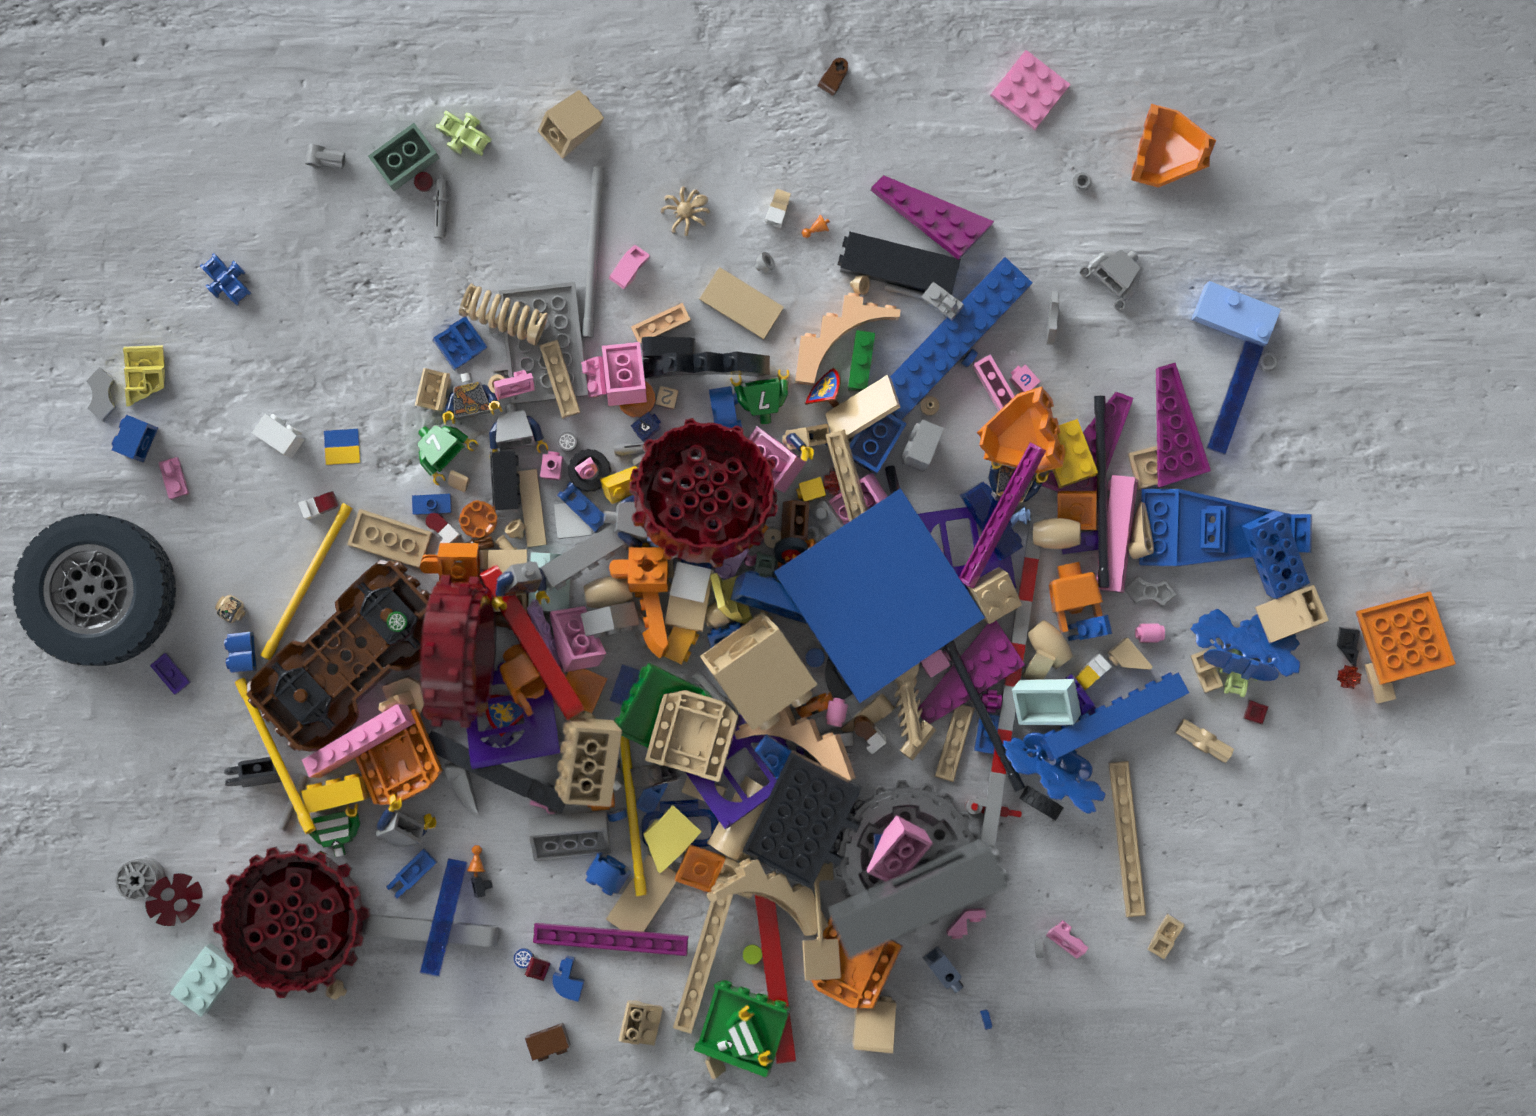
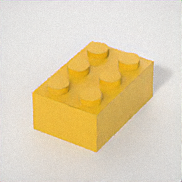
M1078 419L1059 425L1061 431L1058 434L1060 445H1064L1066 451L1063 466L1052 469L1059 489L1096 476L1098 473Z
M360 773L344 776V781H341V777L325 781L326 785L324 786L322 782L307 785V790L301 791L308 813L371 798L363 777H360Z

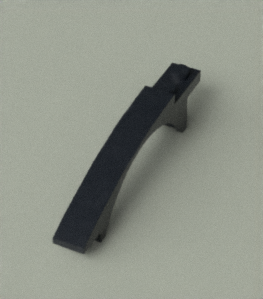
M431 730L429 739L436 755L516 794L527 797L559 813L563 812L566 804H564L557 791H555L554 785L520 773L502 764L471 769L469 748L452 738Z

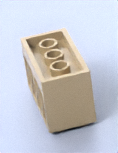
M572 717L567 720V723H564L563 734H565V738L560 746L562 759L558 761V772L560 773L559 779L555 781V791H557L564 804L611 807L622 730L614 720Z

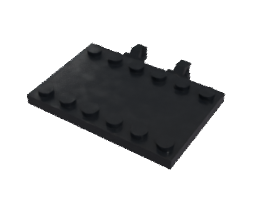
M792 750L742 852L811 889L824 863L830 864L832 862L837 866H840L844 856L838 855L837 851H834L835 847L833 846L840 831H844L845 828H851L856 833L861 825L859 821L853 818L854 815L850 811L862 786Z

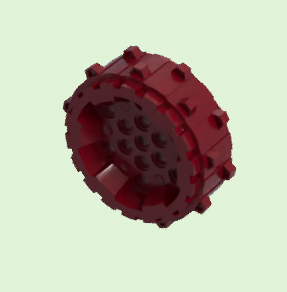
M690 418L685 419L683 426L675 427L665 432L656 440L648 439L643 444L646 454L642 457L639 468L632 470L630 476L632 481L629 482V493L634 495V506L636 507V512L632 515L631 520L634 526L642 527L649 539L656 546L658 545L664 550V558L670 561L678 557L693 563L709 562L714 568L723 566L725 559L741 554L749 546L761 545L765 538L761 530L764 528L767 518L775 517L778 505L775 504L778 500L777 492L774 491V479L771 474L775 470L776 465L773 459H766L759 447L752 440L744 436L743 428L737 425L733 428H728L717 423H699ZM696 473H701L704 476L699 477L696 475ZM663 478H668L671 481L665 482L663 481ZM720 479L722 483H717L714 480ZM686 484L689 488H683L681 485ZM700 491H707L708 494H701ZM722 496L725 497L727 500L723 501L720 500L718 497ZM685 502H692L694 505L688 506ZM737 503H743L745 506L740 507ZM704 508H710L712 512H706ZM676 513L679 515V517L675 518L672 517L670 514ZM708 526H715L717 529L711 530Z
M441 575V579L433 587L428 601L421 647V692L425 713L431 720L433 727H442L443 720L460 721V728H470L471 722L476 717H483L488 707L496 661V609L491 604L494 599L492 591L484 589L483 585L480 584L479 577H469V582L463 583L452 582L451 575Z
M299 843L294 851L287 850L281 852L277 846L269 848L264 858L258 854L250 858V865L240 875L230 874L226 879L229 890L222 897L220 920L213 924V932L221 935L224 951L234 964L231 973L236 978L246 976L251 982L263 989H273L277 998H286L290 991L306 990L307 993L316 992L319 983L329 987L336 982L335 973L342 966H354L357 962L358 957L355 949L358 946H362L364 936H362L363 920L369 918L371 914L370 908L362 905L361 891L359 886L350 878L352 867L348 863L338 865L328 857V854L322 851L313 853L310 851L308 844ZM294 876L300 878L301 883L299 886L293 884L292 879ZM258 892L264 894V902L257 900ZM293 895L299 901L296 906L290 902V898ZM325 899L331 900V909L324 906ZM274 904H278L280 906L281 910L279 914L273 911L272 908ZM307 907L313 908V917L306 914ZM290 915L296 918L295 925L289 923L288 918ZM272 923L278 926L277 933L271 931L270 926ZM305 927H310L312 929L311 936L305 935ZM253 932L260 934V941L253 939ZM287 935L293 936V945L287 943ZM321 938L328 941L327 948H323L320 945ZM285 955L291 956V964H287L284 961Z

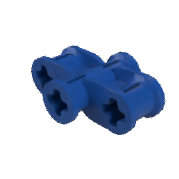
M213 253L212 257L205 264L200 265L214 280L210 285L207 284L206 288L217 299L220 297L219 294L224 291L229 299L238 306L239 301L247 294H251L248 288L238 279L241 274L244 275L246 272L234 260L232 265L227 267Z

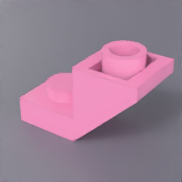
M634 245L624 254L609 279L625 289L635 279L638 269L648 261L650 255Z
M964 909L947 928L946 934L951 936V939H961L963 935H968L967 919H970V922H980L981 918H986L985 909Z

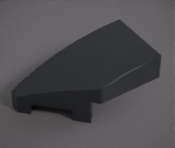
M1339 627L1337 647L1352 666L1356 667L1360 630Z

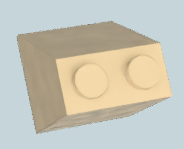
M578 90L545 112L538 132L563 159L600 127L604 117L590 103L588 97Z
M881 996L880 999L878 998L874 1008H855L852 1039L854 1050L893 1053L896 1001L892 1000V997Z

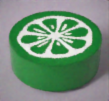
M395 611L387 617V625L392 631L399 632L406 627L407 619L403 613Z

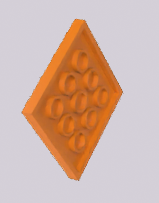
M1431 591L1355 612L1379 685L1456 664Z

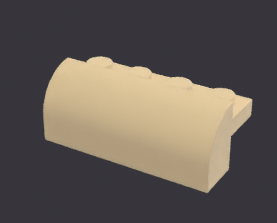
M747 776L744 777L740 784L747 797H751L765 787ZM737 792L731 802H742ZM767 800L727 829H724L719 822L707 843L735 861L742 862L750 858V856L742 851Z

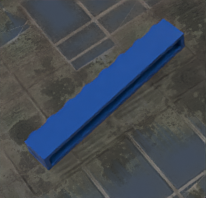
M1170 672L1162 676V681L1158 683L1153 680L1144 685L1146 689L1139 691L1137 688L1128 693L1129 697L1125 699L1119 697L1111 701L1113 705L1107 708L1104 704L1094 709L1096 713L1091 716L1088 713L1078 718L1079 721L1074 723V725H1062V730L1055 732L1053 729L1045 733V738L1040 741L1050 761L1189 694L1179 672L1174 675Z

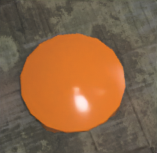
M475 500L462 509L459 523L466 535L481 539L489 536L495 530L498 517L490 504Z

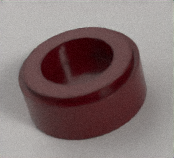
M420 172L414 177V185L419 191L427 192L432 189L434 181L429 173Z

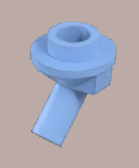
M1023 506L1017 513L1012 515L1007 526L1012 528L1018 520L1027 525V521L1031 520L1030 509H1026Z

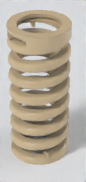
M473 283L468 286L460 304V316H469L472 321L479 319L480 324L485 325L488 323L492 329L498 326V330L502 333L508 331L510 336L517 334L520 340H524L527 337L528 343L537 345L546 326L548 313L539 314V310L535 309L524 330L525 321L530 310L528 305L524 306L522 314L514 326L520 302L514 303L511 314L505 322L506 313L511 303V299L506 298L500 313L495 319L501 295L496 294L492 306L486 315L487 305L492 292L490 290L486 291L482 303L476 311L482 287H476Z

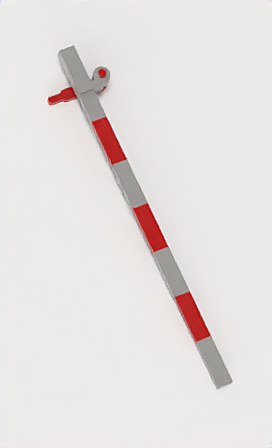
M1032 514L1030 516L1031 520L1018 593L1022 606L1016 609L1011 644L1022 661L1024 659L1041 550L1040 546L1033 544V523L1045 519L1044 516ZM1022 668L1005 678L997 729L1002 742H1011L1016 711L1012 689L1021 679ZM995 748L987 799L977 797L976 799L968 800L965 804V809L970 814L984 813L980 840L993 846L996 843L999 817L1022 816L1021 811L1010 810L1008 807L1001 806L1006 770Z

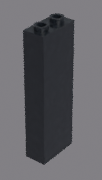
M851 231L848 237L844 236L842 247L845 248L844 255L840 254L837 264L841 266L840 272L855 276L865 275L872 280L924 293L934 282L952 295L961 259L958 260L955 257Z

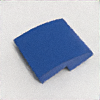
M467 317L461 318L450 325L447 330L433 337L434 343L454 371L487 348Z

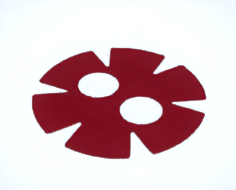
M182 873L173 874L172 884L167 876L161 878L148 892L149 896L157 898L145 902L148 916L153 918L161 913L156 923L163 926H174L176 915L181 923L186 922L195 915L201 906L191 901L203 898L201 885L197 881L187 887L193 877ZM167 888L173 889L175 894L171 900L165 901L161 898L163 890ZM179 899L187 901V907L183 911H176L174 909V904Z

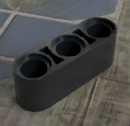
M641 338L643 358L659 357L672 352L696 354L695 338Z

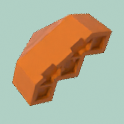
M1151 104L1144 122V131L1139 141L1138 154L1133 164L1131 180L1159 188L1209 167L1210 155L1216 140L1181 112Z
M1043 387L1017 394L977 432L981 437L979 446L985 451L983 459L1017 468L1031 442L1046 450L1035 473H1042L1063 466L1066 451L1064 445H1060L1058 434L1061 431L1057 418H1053L1051 407H1054L1053 400Z

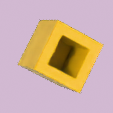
M821 477L798 483L799 488L796 489L799 500L802 499L809 502L826 497Z

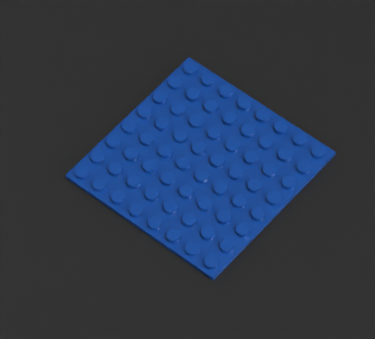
M901 488L774 571L776 577L859 703L985 618Z

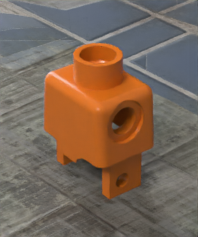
M1080 562L1057 566L1060 579L1049 582L1052 612H1056L1060 633L1069 631L1064 611H1068L1073 615L1081 613L1085 606L1092 605L1094 618L1103 616L1100 605L1103 599L1095 574L1093 572L1082 574Z
M516 644L503 653L502 657L505 663L500 666L499 670L515 703H520L529 717L533 712L526 699H537L544 695L546 685L521 644Z

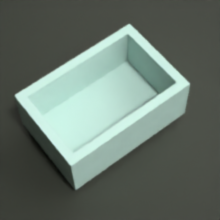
M1074 679L1019 680L1012 689L1019 725H1074L1081 715Z
M210 943L203 948L170 994L202 1017L208 1013L234 978V975L231 973L234 964L224 952Z

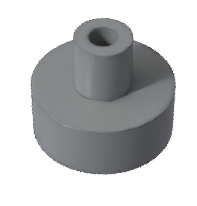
M763 252L757 256V264H755L757 271L762 270L767 273L774 269L775 262L770 254Z

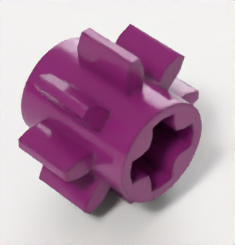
M987 690V694L982 693L981 699L987 712L996 713V709H1001L1002 695H998L997 690Z

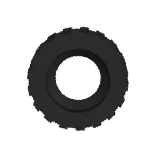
M595 449L581 450L571 458L568 465V475L571 482L578 489L585 492H595L598 489H602L600 479L610 476L611 472L610 463L607 458ZM589 457L599 467L597 477L592 480L581 478L575 470V467Z
M1028 785L1019 797V799L1055 821L1064 808Z

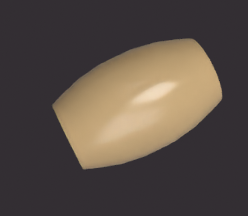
M1051 518L1033 523V544L1048 549H1066L1080 545L1081 524L1063 518Z
M612 576L593 580L583 586L587 607L599 609L624 604L633 599L632 592H629L628 579H614Z
M1043 620L1027 633L1036 652L1040 649L1056 658L1052 665L1055 669H1058L1073 657L1070 646L1064 636L1049 622Z

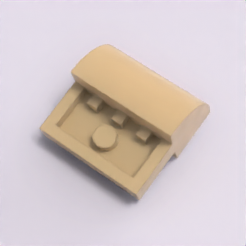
M628 1000L619 1041L637 1045L639 1043L655 1045L663 1007L642 1003L641 1001Z

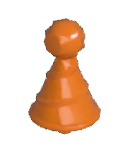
M819 215L810 229L805 228L802 230V236L809 238L814 232L829 231L827 223L830 222L829 219L824 221L823 217Z
M474 845L472 848L474 856L466 871L474 872V877H478V872L486 871L479 856L482 848L480 845Z

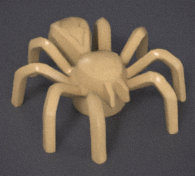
M681 187V203L675 196L666 195L664 200L672 199L678 206L667 205L660 212L663 213L667 209L677 210L674 214H677L676 218L679 216L680 218L674 223L671 231L674 233L679 223L685 219L684 235L687 236L690 226L689 218L701 223L703 226L706 225L704 220L695 217L693 213L704 211L710 213V210L708 208L693 210L694 208L706 205L708 197L702 194L696 195L692 203H690L695 193L698 194L699 191L697 189L693 190L685 201L684 190L686 188Z

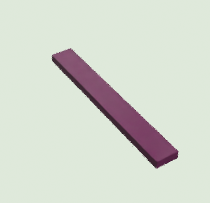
M1031 442L959 576L961 582L973 589L1046 450Z
M547 923L534 924L533 943L678 956L688 955L689 935Z

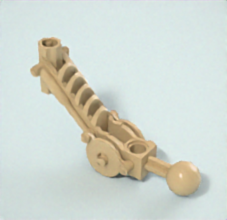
M919 663L893 680L898 686L894 698L899 695L896 708L901 705L898 718L903 714L899 726H905L901 737L905 734L907 737V741L899 751L912 761L936 731L932 725L924 720L919 723L922 708L918 711L917 708L921 700L920 698L917 701L915 700L919 689L914 691L917 683L916 676L919 672Z

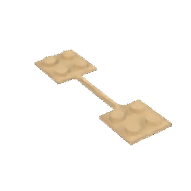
M832 862L830 864L824 863L814 883L818 937L815 940L802 941L805 981L841 978L838 939H824L822 933L819 882L834 880Z

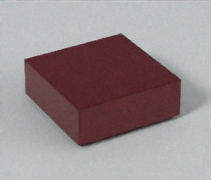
M1249 700L1243 718L1263 725L1269 706Z
M531 956L525 975L544 981L550 962Z

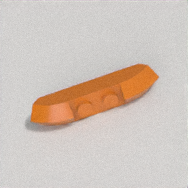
M635 592V597L643 598L640 599L642 611L646 610L647 617H643L645 629H647L642 633L645 643L658 658H662L668 652L669 645L658 592Z

